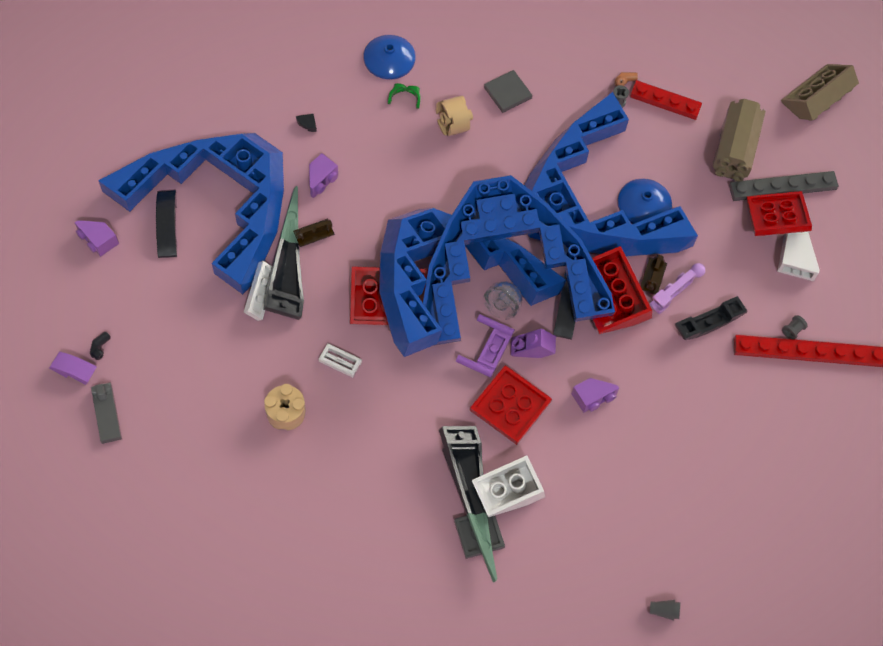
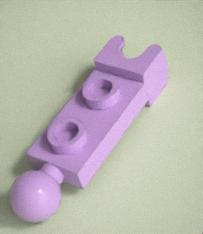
M696 263L687 273L682 272L674 284L669 283L652 297L654 300L650 303V306L657 313L661 314L669 307L672 299L688 287L695 277L700 278L705 274V266L701 263Z

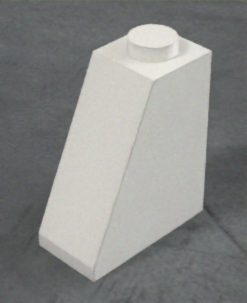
M808 231L785 233L777 272L810 281L815 280L819 274V266Z

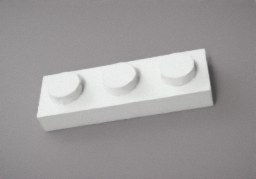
M264 261L258 263L244 309L245 314L257 321L263 320L264 293L272 268L271 265Z

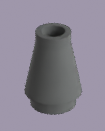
M675 600L651 601L650 614L674 621V619L680 618V602H675Z

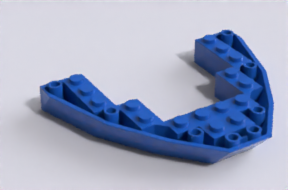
M613 92L571 124L554 140L531 171L525 183L528 189L548 203L581 238L590 253L603 254L619 246L622 247L625 256L678 253L693 247L698 237L681 206L632 225L623 210L589 222L562 172L587 162L589 154L587 145L626 131L629 119ZM539 233L528 234L530 238L540 240Z
M256 133L200 139L156 151L98 180L102 192L129 212L167 175L182 184L205 160L252 192L253 195L235 213L237 225L244 230L211 263L214 274L242 295L252 286L258 263L265 261L278 232L284 194L283 152Z
M512 175L473 181L448 220L429 264L423 304L442 329L436 345L461 341L452 285L470 282L465 245L539 233L545 268L565 266L574 321L613 316L615 313L611 291L581 238L548 203Z
M435 208L418 209L389 219L380 252L379 292L393 342L404 357L436 345L442 332L441 327L418 297L423 293L427 279L414 263L434 255L448 220L452 216ZM507 238L465 245L483 270L499 265L530 306L559 295L566 283V279L551 268L546 269L542 261L519 244Z

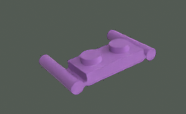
M479 314L477 321L494 329L477 363L461 355H458L456 362L491 378L515 329Z

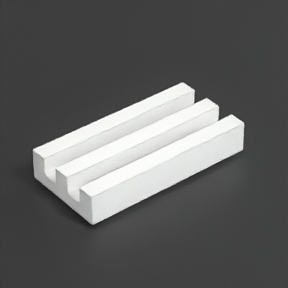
M327 344L319 357V362L353 378L359 365L362 363V359ZM328 351H331V352H333V353H335V354H337V355H340V356H342V357H344V358H346V359H348V360L354 362L355 365H353V364H351V363H349V362H347V361H345V360H343V359H341V358H339V357H336V356H334V355L328 353Z

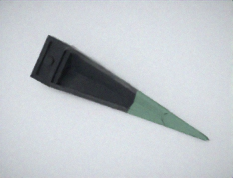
M296 186L293 189L264 293L263 310L299 320L302 318L304 295L299 244L293 232L298 229V187Z
M442 426L439 429L444 446L442 451L494 583L497 581V574L491 546L488 517L472 482L473 479L483 475L482 443L476 426Z

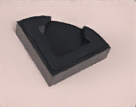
M314 114L296 116L299 126L307 129L309 132H317Z

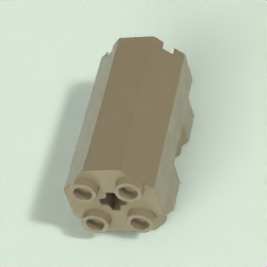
M740 99L738 103H735V101L730 103L713 161V168L717 176L731 178L738 182L743 181L744 178L749 176L766 112L764 109H760L761 105L758 102Z

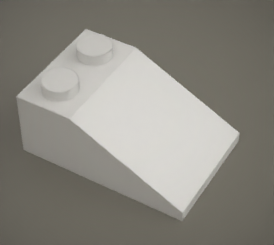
M527 455L472 480L488 517L521 508L545 498L543 487Z

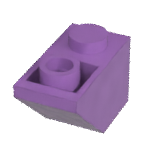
M323 153L309 164L310 194L312 198L321 194L330 182L333 183L338 178V165Z
M79 220L75 222L78 229L76 230L77 235L81 240L85 239L88 242L87 246L93 253L97 252L100 257L119 244L116 235L105 222Z
M542 328L511 338V356L543 358L556 352V336Z
M589 378L574 386L571 394L583 413L588 410L592 412L599 408L601 403L613 401L617 397L619 387L615 384Z

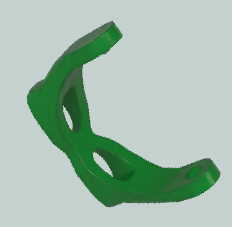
M399 83L394 84L393 89L389 93L388 104H391L393 95L407 91L417 98L416 106L417 109L420 108L421 95L419 87H406L404 84Z

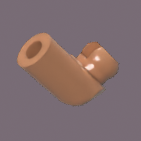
M621 72L615 79V85L624 86L628 81H636L638 73Z

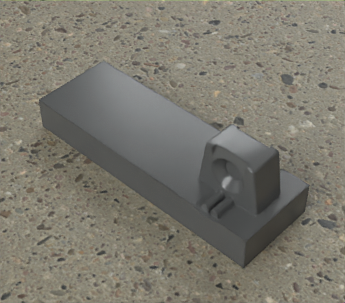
M111 382L91 387L101 443L121 440L122 436Z

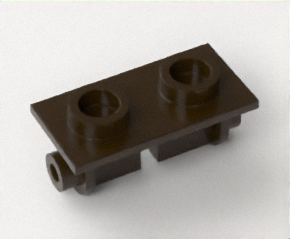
M328 218L293 231L300 247L335 235L332 229V222Z
M662 255L649 258L641 283L643 291L652 294L659 292L667 267V263Z

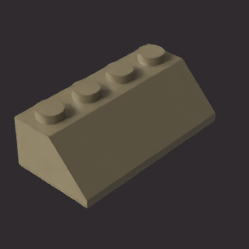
M827 64L781 99V102L799 119L815 120L822 112L828 110L832 104L841 100L846 93L851 92L859 84L854 66Z

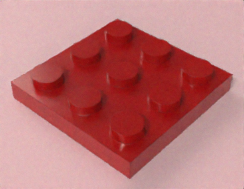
M802 191L747 196V206L755 236L812 231V223Z
M505 365L473 403L470 411L517 445L552 402V398Z

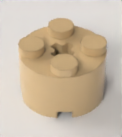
M457 96L437 102L436 114L439 113L440 116L437 122L444 135L452 136L470 130V120H473V114L470 109L468 110L464 96Z
M283 384L272 389L264 400L265 411L269 423L274 428L293 430L302 424L305 418L306 407L304 397L297 388L290 384Z

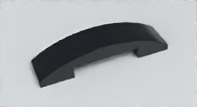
M176 190L157 191L156 239L158 258L177 257Z
M565 271L564 279H566V283L561 291L553 335L572 340L575 321Z
M736 296L723 302L719 307L694 318L691 316L675 323V326L684 340H690L713 332L738 319L748 311L739 297Z

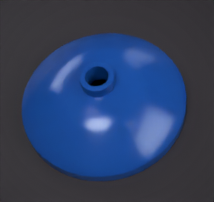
M382 35L376 37L368 43L364 50L366 68L373 75L382 79L401 78L407 75L415 64L416 55L413 46L400 36Z
M635 179L628 182L621 189L618 196L619 211H624L631 224H635L671 210L672 199L667 189L660 183L651 179Z

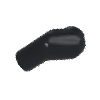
M103 332L92 341L90 356L96 360L102 359L104 352L101 350V346L111 339L107 332Z

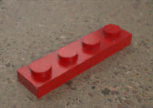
M636 80L630 98L694 120L697 119L702 106V102Z

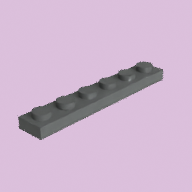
M834 171L736 181L729 184L733 201L747 200V196L802 191L804 194L837 190L839 187Z

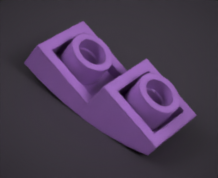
M60 351L49 369L65 378L70 376L85 385L97 368L85 360Z

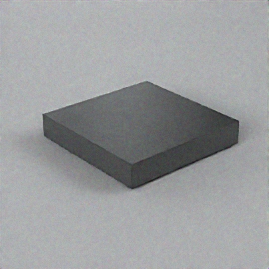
M514 70L484 84L485 90L502 113L532 99L533 96Z
M468 516L455 518L454 523L465 559L482 555ZM496 516L488 517L492 551L505 548Z

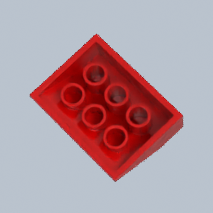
M619 246L593 257L595 265L611 291L615 309L613 316L592 319L598 333L602 334L635 326L651 319L652 309L622 247Z
M352 266L350 324L389 325L379 292L380 267ZM418 268L427 279L428 268ZM425 287L423 293L418 296L422 303L424 299Z

